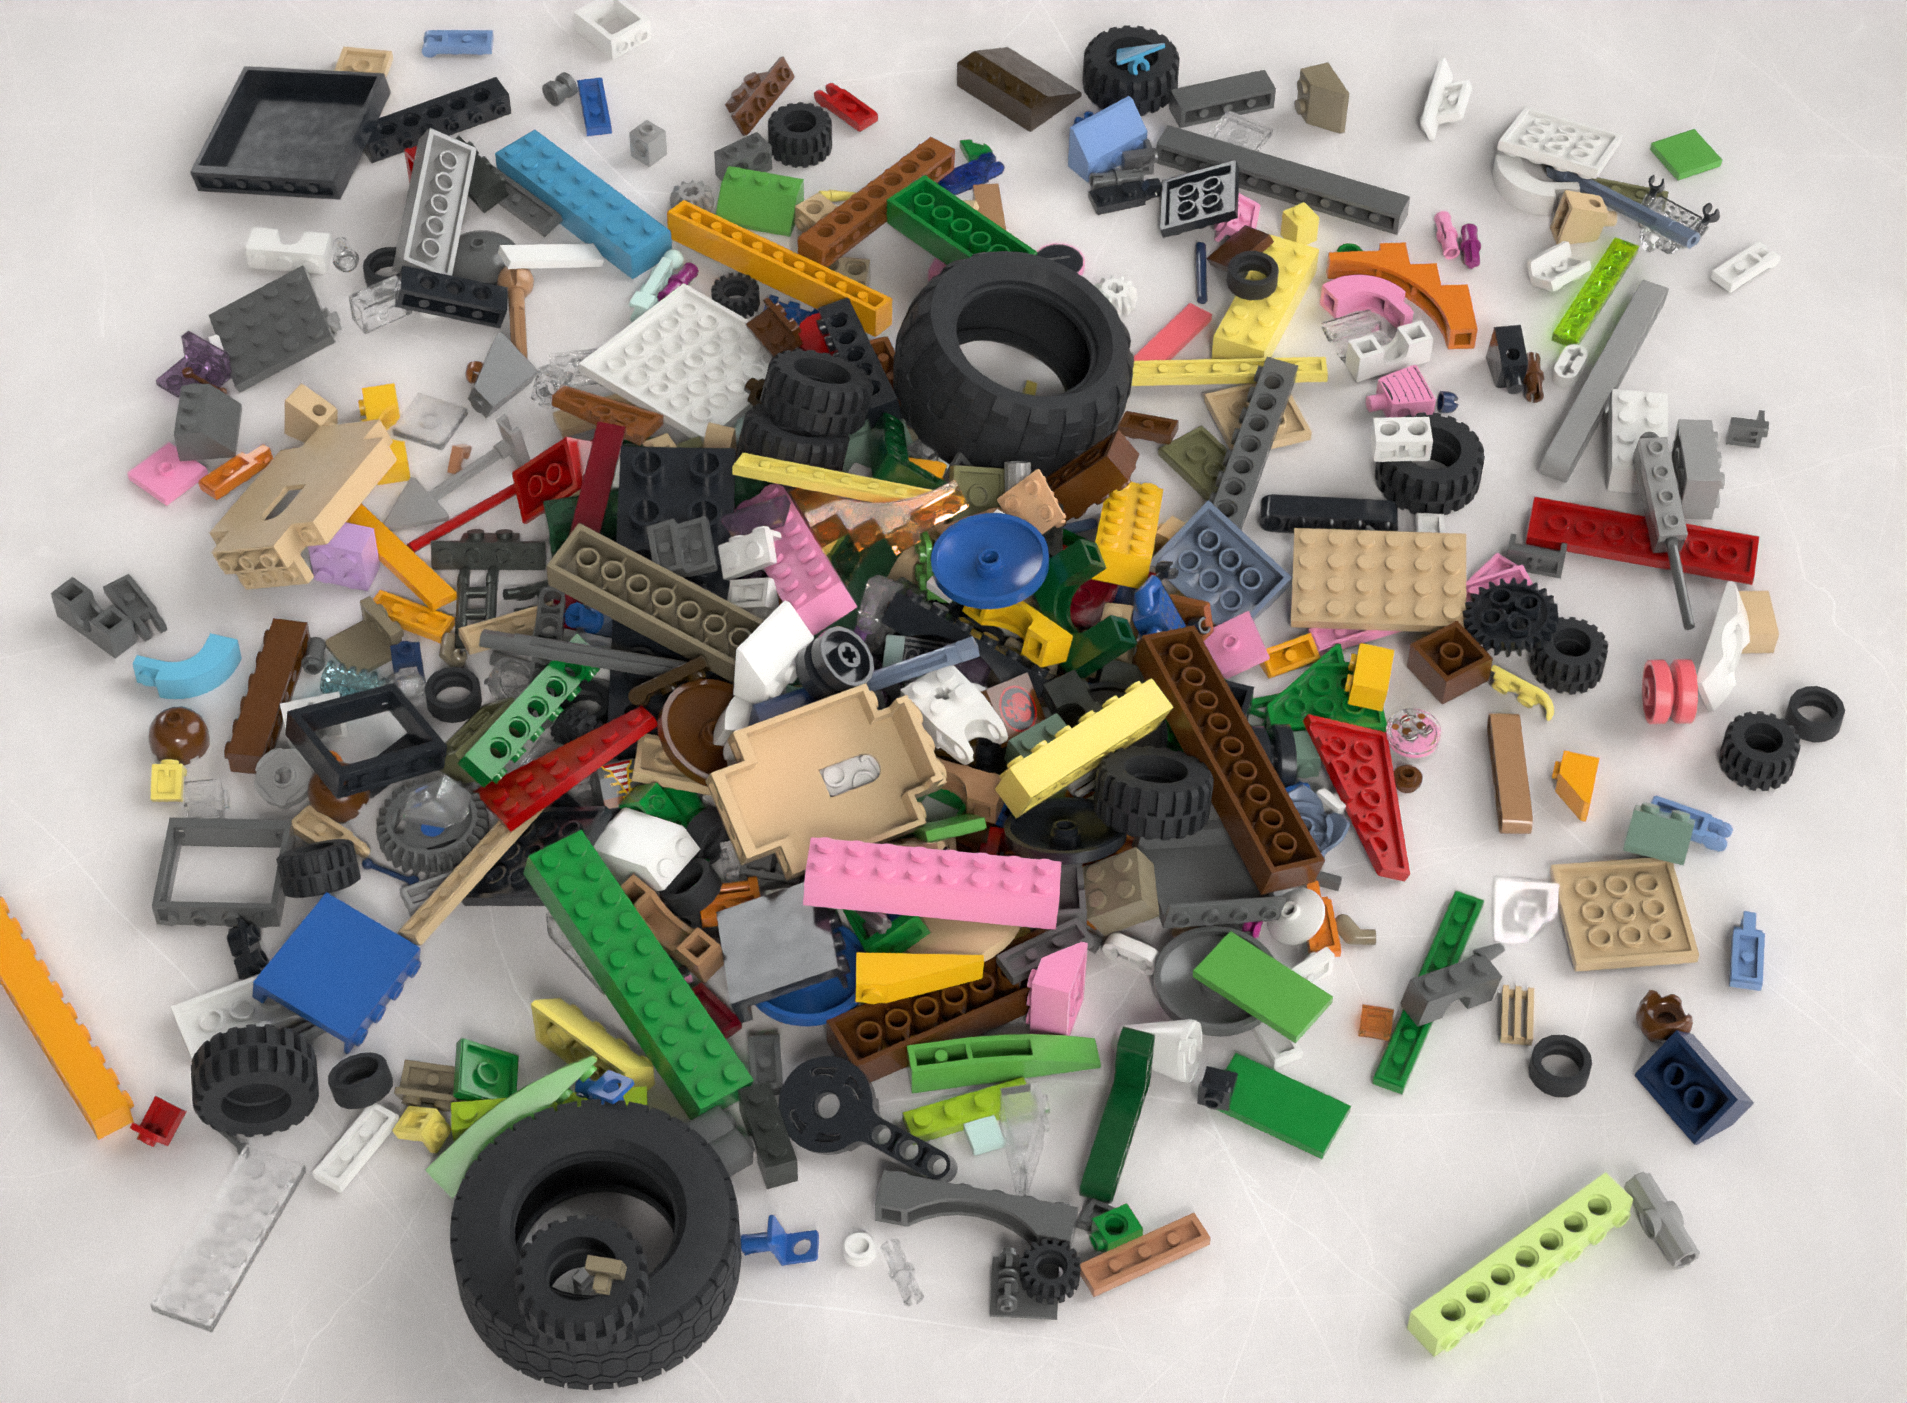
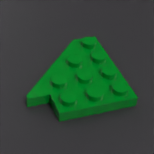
M1336 644L1267 705L1265 711L1268 730L1272 724L1287 723L1290 724L1293 732L1307 731L1303 723L1307 714L1386 732L1388 727L1384 709L1383 711L1348 704L1350 692H1346L1344 689L1347 675H1353V671L1348 670L1349 662L1344 661L1341 644Z

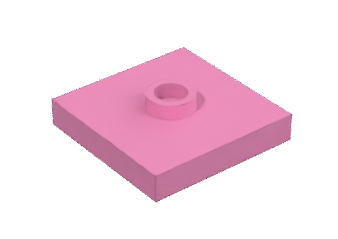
M168 442L127 474L130 481L167 506L197 484L200 479L208 475V471L205 466L196 460L180 461L177 447Z
M1249 611L1213 627L1214 632L1204 641L1226 680L1270 659Z

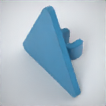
M1165 43L1117 49V65L1129 62L1128 71L1131 75H1138L1137 65L1139 63L1142 70L1148 71L1150 65L1143 56L1165 48Z

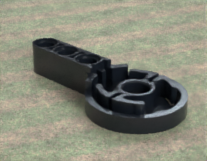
M835 1056L812 1058L796 1067L784 1082L779 1096L778 1108L789 1137L800 1147L816 1154L835 1155L846 1151L851 1152L862 1145H869L931 1179L950 1182L955 1178L958 1166L952 1156L881 1117L879 1099L876 1098L870 1079L853 1063ZM816 1068H837V1069L835 1070V1069H816ZM851 1087H852V1088L855 1090V1092L857 1093L859 1100L857 1099V1096L855 1095V1093H854V1091L851 1089ZM826 1095H836L840 1103L837 1113L833 1117L823 1118L818 1110L820 1100ZM791 1117H792V1119L795 1121V1123H796V1125L798 1126V1128L802 1131V1134H801V1132L797 1129V1127L795 1126L794 1122L791 1120ZM888 1128L891 1132L889 1141L885 1144H879V1133L883 1129ZM825 1134H826V1135H837V1134H840L839 1136H825ZM916 1143L918 1145L917 1156L907 1160L905 1155L907 1147ZM939 1159H945V1171L935 1175L933 1171L934 1163Z

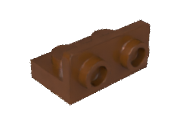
M768 297L763 300L767 309L745 324L748 331L772 357L783 351H793L803 344L798 334L801 332V329L793 318L788 320L785 317L787 313L778 302L774 304Z

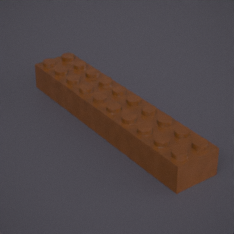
M1195 625L1143 635L1134 655V660L1145 681L1152 678L1173 706L1165 718L1187 756L1198 758L1200 763L1203 762L1210 770L1214 779L1211 803L1260 894L1263 895L1315 882L1325 863V859Z

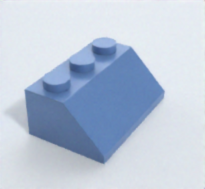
M1130 96L1070 127L1068 167L1087 183L1091 173L1108 172L1121 166L1122 152L1143 149V141L1147 139L1148 131Z

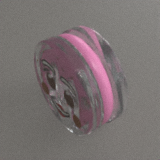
M1406 708L1395 712L1389 718L1386 725V737L1389 741L1391 756L1399 762L1411 765L1422 764L1431 760L1438 751L1441 738V726L1438 720L1427 711L1417 708Z

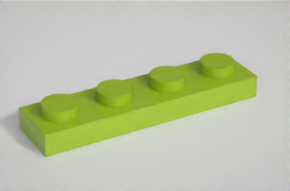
M1024 1077L902 1112V1120L908 1133L926 1142L963 1131L964 1123L992 1115L995 1116L997 1121L1034 1110L1035 1102Z

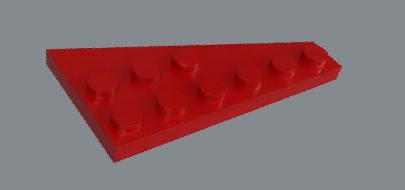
M640 706L504 775L497 784L492 781L484 788L480 787L473 792L479 793L480 800L484 802L486 808L512 832L657 727L658 723L651 713Z
M1307 714L1303 720L1306 730L1341 801L1346 804L1345 810L1377 875L1405 882L1410 876V869L1387 732Z

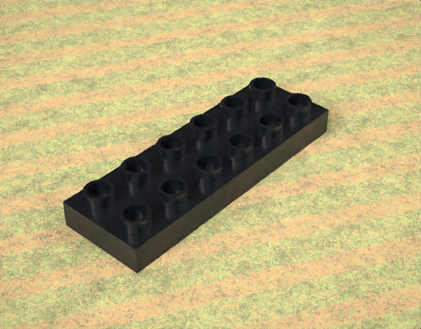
M621 446L616 543L652 561L647 526L670 519H675L677 524L706 516L710 525L718 570L683 578L727 600L730 581L723 579L718 546L729 542V538L734 536L736 475H732V467L736 462V448ZM613 619L611 649L687 662L691 661ZM610 670L608 722L638 708V706L630 702L629 692L633 688L656 677ZM710 670L705 672L706 677L703 679H714L730 684L729 680ZM685 681V682H683V683H681V684H679V685H677V686L679 687V686H681L682 684L687 683L688 681ZM660 693L652 697L649 705L644 707L654 716L657 723L660 710L670 695L663 697ZM658 726L647 734L658 736ZM638 740L617 755L618 761L630 758L635 759Z

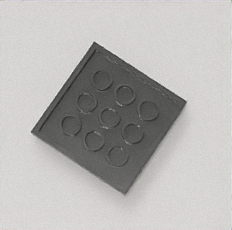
M304 266L290 271L284 276L209 314L214 332L219 335L225 352L224 359L234 386L239 393L336 342L309 273Z

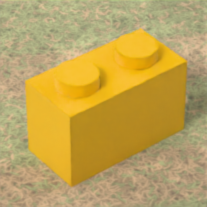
M1360 643L1357 654L1351 653L1348 670L1353 671V675H1347L1344 691L1350 692L1348 698L1349 705L1383 711L1395 650Z

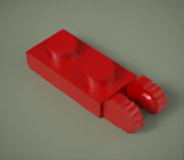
M830 82L825 86L827 93L823 92V90L821 91V89L814 92V98L818 105L820 104L821 107L827 108L858 132L878 121V114L875 110L834 83Z

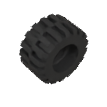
M798 102L797 104L789 103L785 107H779L778 111H773L768 119V143L772 146V156H774L777 162L782 161L783 165H791L793 168L798 166L807 168L809 165L815 166L818 165L819 161L823 162L826 160V156L831 154L832 120L829 117V113L823 111V108L820 106L815 107L812 103L803 104V102Z
M1559 617V624H1556L1557 631L1556 633H1551V641L1543 640V648L1536 645L1533 646L1530 660L1531 671L1533 675H1537L1536 680L1539 683L1546 684L1545 687L1551 690L1553 688L1557 690L1556 693L1563 694V692H1568L1569 695H1575L1576 691H1579L1581 694L1585 693L1588 688L1593 689L1597 682H1600L1608 654V641L1604 640L1605 635L1603 632L1597 631V626L1587 624L1588 621L1584 619L1579 621L1575 620L1576 617H1569V619Z
M1750 711L1744 713V717L1738 715L1734 718L1733 722L1731 721L1728 724L1719 755V762L1722 763L1721 769L1723 772L1728 773L1727 777L1731 781L1736 780L1738 782L1737 785L1744 787V785L1750 787L1749 790L1756 791V788H1760L1762 791H1769L1770 787L1774 790L1780 788L1781 783L1786 784L1793 774L1801 746L1799 744V735L1795 734L1796 729L1792 725H1787V720L1784 718L1778 719L1776 714L1773 713L1766 715L1764 711H1757L1756 714H1753ZM1753 749L1761 750V751H1764V752H1766V753H1761V752L1755 751V750H1753Z
M332 839L310 843L285 851L276 858L283 892L287 897L307 898L324 895L326 892L332 893L350 887L361 879L354 844L350 840Z

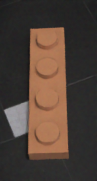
M1192 1213L1081 1263L1080 1276L1093 1297H1096L1210 1245L1211 1237L1196 1214Z

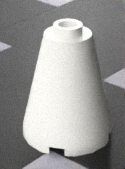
M1192 1019L1122 1025L1118 1031L1113 1032L1111 1048L1116 1053L1123 1026L1155 1034L1152 1071L1182 1083H1191L1196 1076L1200 1062L1195 1061L1197 1051L1202 1052V1027L1200 1022Z

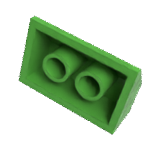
M728 166L721 182L716 215L745 229L791 237L795 227V206L804 201V179Z

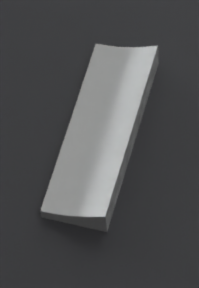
M431 128L419 139L392 271L400 272L403 265L452 276L477 148Z

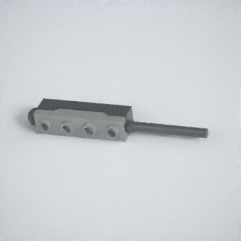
M1645 432L1638 440L1633 453V461L1652 552L1668 553L1683 628L1691 630L1695 627L1679 554L1688 533L1667 437H1659L1654 432Z

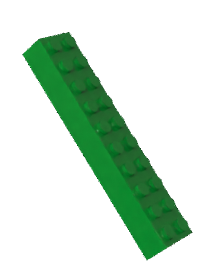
M580 830L529 855L523 873L689 1119L693 1120L715 1106L723 1110L738 1102V1089L752 1086L754 1079L583 831Z

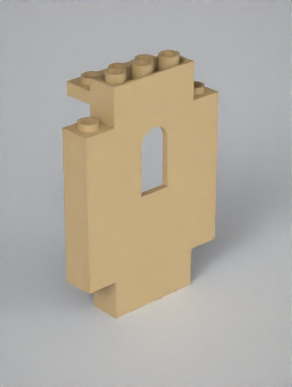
M380 419L318 427L302 447L284 449L278 452L209 532L216 543V547L211 553L225 575L236 574L246 590L309 584L314 575L300 553L307 546L327 545L397 460L389 447L393 441ZM302 489L280 515L270 520H265L288 491Z
M865 683L737 730L730 735L727 741L737 764L712 772L705 781L741 865L775 853L784 876L788 881L805 874L811 837H827L834 840H858L865 843L884 844L913 833L917 828L923 827L926 824L925 808L916 799L940 790L947 783V772L943 763L936 758L934 753L935 744L932 737L923 728V717L920 709L908 698V695L897 698L889 707L878 711L877 697L872 690L869 691ZM860 755L871 756L877 761L880 772L875 781L830 797L819 770Z

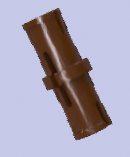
M1534 352L1527 353L1528 368L1523 383L1526 385V399L1531 402L1532 394L1533 403H1537L1544 398L1542 383L1545 378L1541 370L1540 355L1536 353L1534 360Z

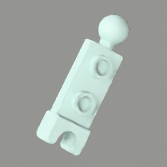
M668 250L659 264L652 268L650 278L646 284L644 283L641 286L640 292H635L629 302V307H635L630 317L631 322H634L659 302L657 298L658 293L668 284V279L673 275V270L683 265L684 257L679 250Z

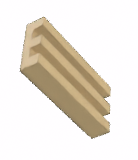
M1503 985L1501 993L1500 1043L1532 1046L1534 988L1528 987L1527 991H1523L1521 986H1515L1514 990L1509 989V985ZM1509 998H1514L1513 1036L1508 1035ZM1522 999L1526 1000L1525 1037H1521Z

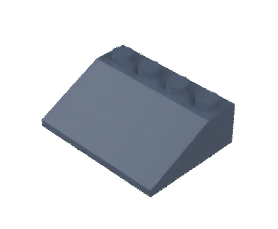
M1209 500L1151 560V565L1154 568L1160 561L1173 562L1170 568L1178 569L1179 573L1175 579L1167 580L1185 597L1210 602L1212 622L1216 626L1247 611L1250 612L1254 621L1292 584V577Z

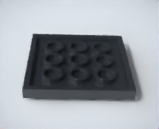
M607 806L546 807L461 902L464 906H545L523 874L528 856L580 830L583 831L592 846H594L613 814Z

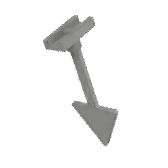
M505 414L496 419L503 440L494 445V449L431 491H426L414 477H411L385 520L384 525L390 531L448 521L450 519L449 515L437 503L438 500L499 459L503 460L510 456L520 467L531 460L520 429L516 427L512 430L509 419Z

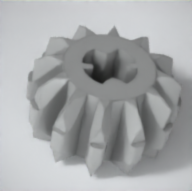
M693 179L690 183L682 181L681 186H674L671 193L670 205L672 208L685 200L709 212L713 209L714 197L710 186H704L703 181L694 183Z

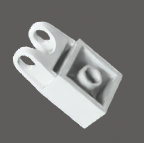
M954 665L927 673L900 690L901 697L908 695V698L920 709L923 717V728L932 737L935 747L937 749L942 748L964 765L974 761V753L968 743L970 740L984 737L998 744L1008 740L1007 731L1001 718L985 696Z

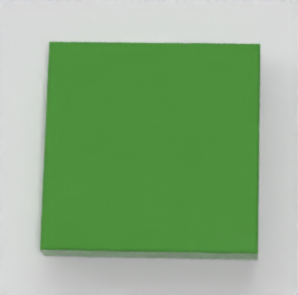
M1695 129L1652 142L1650 147L1652 153L1677 181L1720 167L1723 160Z
M968 813L926 823L923 827L917 828L913 832V837L929 843L985 830L987 828L985 817Z

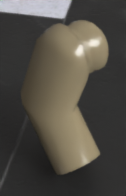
M444 633L442 635L439 651L440 659L450 667H463L467 660V653L463 651L461 654L459 648L455 649L454 634Z
M1340 914L1335 918L1338 934L1347 944L1376 945V929H1360L1346 914Z

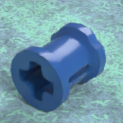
M576 602L567 608L565 623L573 629L580 627L589 634H596L603 626L604 616L603 613L593 608L587 609L583 604Z

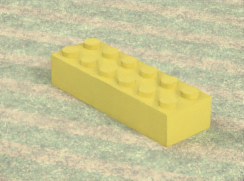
M1270 235L1274 242L1263 253L1271 256L1278 264L1279 274L1276 290L1269 297L1262 300H1246L1235 296L1213 336L1211 359L1272 357L1316 274L1318 248ZM1252 270L1248 272L1245 279L1255 281L1267 278V276Z
M1152 678L1143 684L1140 681L1135 682L1125 690L1126 695L1118 698L1116 695L1102 705L1103 709L1096 714L1093 710L1089 711L1078 720L1080 724L1071 728L1070 725H1067L1055 734L1056 739L1050 743L1044 740L1031 749V755L1026 758L1020 755L1008 763V769L999 776L1001 781L995 790L1015 818L1020 817L1098 767L1099 762L1108 753H1114L1115 750L1120 748L1126 749L1158 728L1173 706Z

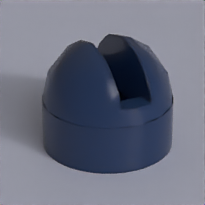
M1449 391L1439 392L1437 397V410L1439 413H1452L1458 408L1459 404L1454 403V401H1458L1455 393Z

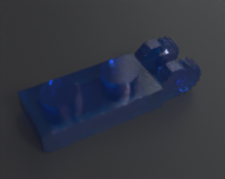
M987 152L986 154H981L977 160L954 168L951 173L937 184L956 196L973 189V185L985 184L989 180L1001 175L1005 165L1001 161L995 162L996 156L992 152Z

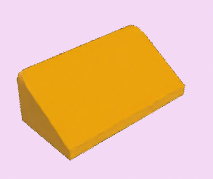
M1309 633L1267 648L1270 659L1259 665L1270 679L1315 663L1321 657L1312 634Z

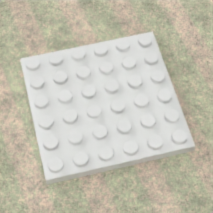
M683 283L579 363V372L639 408L664 415V423L691 439L700 436L702 443H704L709 422L731 427L737 422L738 418H742L753 407V405L747 402L749 394L744 391L745 384L751 378H755L758 381L761 378L765 379L769 362L773 357L748 331L745 324L749 320Z

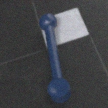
M370 858L362 860L361 865L366 870H376L406 882L408 886L419 882L417 876L407 877L373 863Z

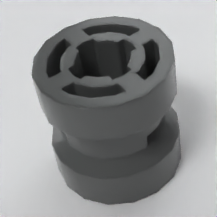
M563 72L556 76L555 81L550 80L542 86V92L551 105L558 106L564 102L565 98H570L577 94L578 87L572 76Z

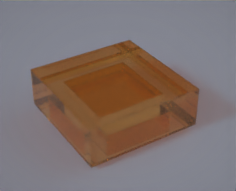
M1363 1004L1358 1036L1390 1041L1394 1009Z

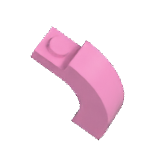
M1349 275L1336 278L1322 285L1320 305L1335 319L1355 311H1370L1381 315L1397 329V327L1412 323L1414 313L1411 307L1404 303L1405 291L1396 284L1379 277Z

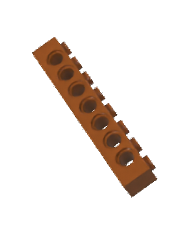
M929 137L906 156H903L893 166L887 168L873 181H870L864 188L853 194L847 201L837 206L823 219H820L814 226L803 232L797 240L798 254L828 268L887 222L888 198L924 175L938 183L951 173L955 165V149L933 137Z

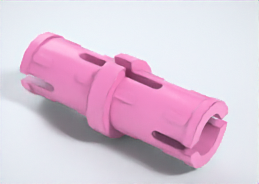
M1438 212L1434 216L1438 230L1436 233L1437 240L1442 245L1445 258L1454 259L1460 254L1456 240L1458 237L1457 230L1452 225L1449 212Z

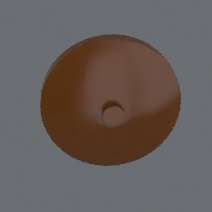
M700 679L691 683L687 682L676 688L663 704L658 717V736L669 760L689 779L706 787L708 786L705 780L712 772L728 767L727 760L724 759L723 755L724 746L714 745V730L719 717L735 696L733 695L734 685L714 679Z

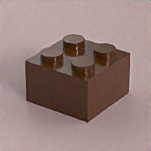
M1455 621L1411 643L1407 668L1443 705L1488 682L1493 658L1458 621Z

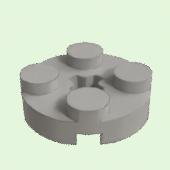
M276 748L266 753L257 763L254 786L258 794L268 804L285 810L301 803L308 797V782L315 771L297 749ZM281 772L286 774L292 772L290 781L282 784L278 783L281 780L279 774Z

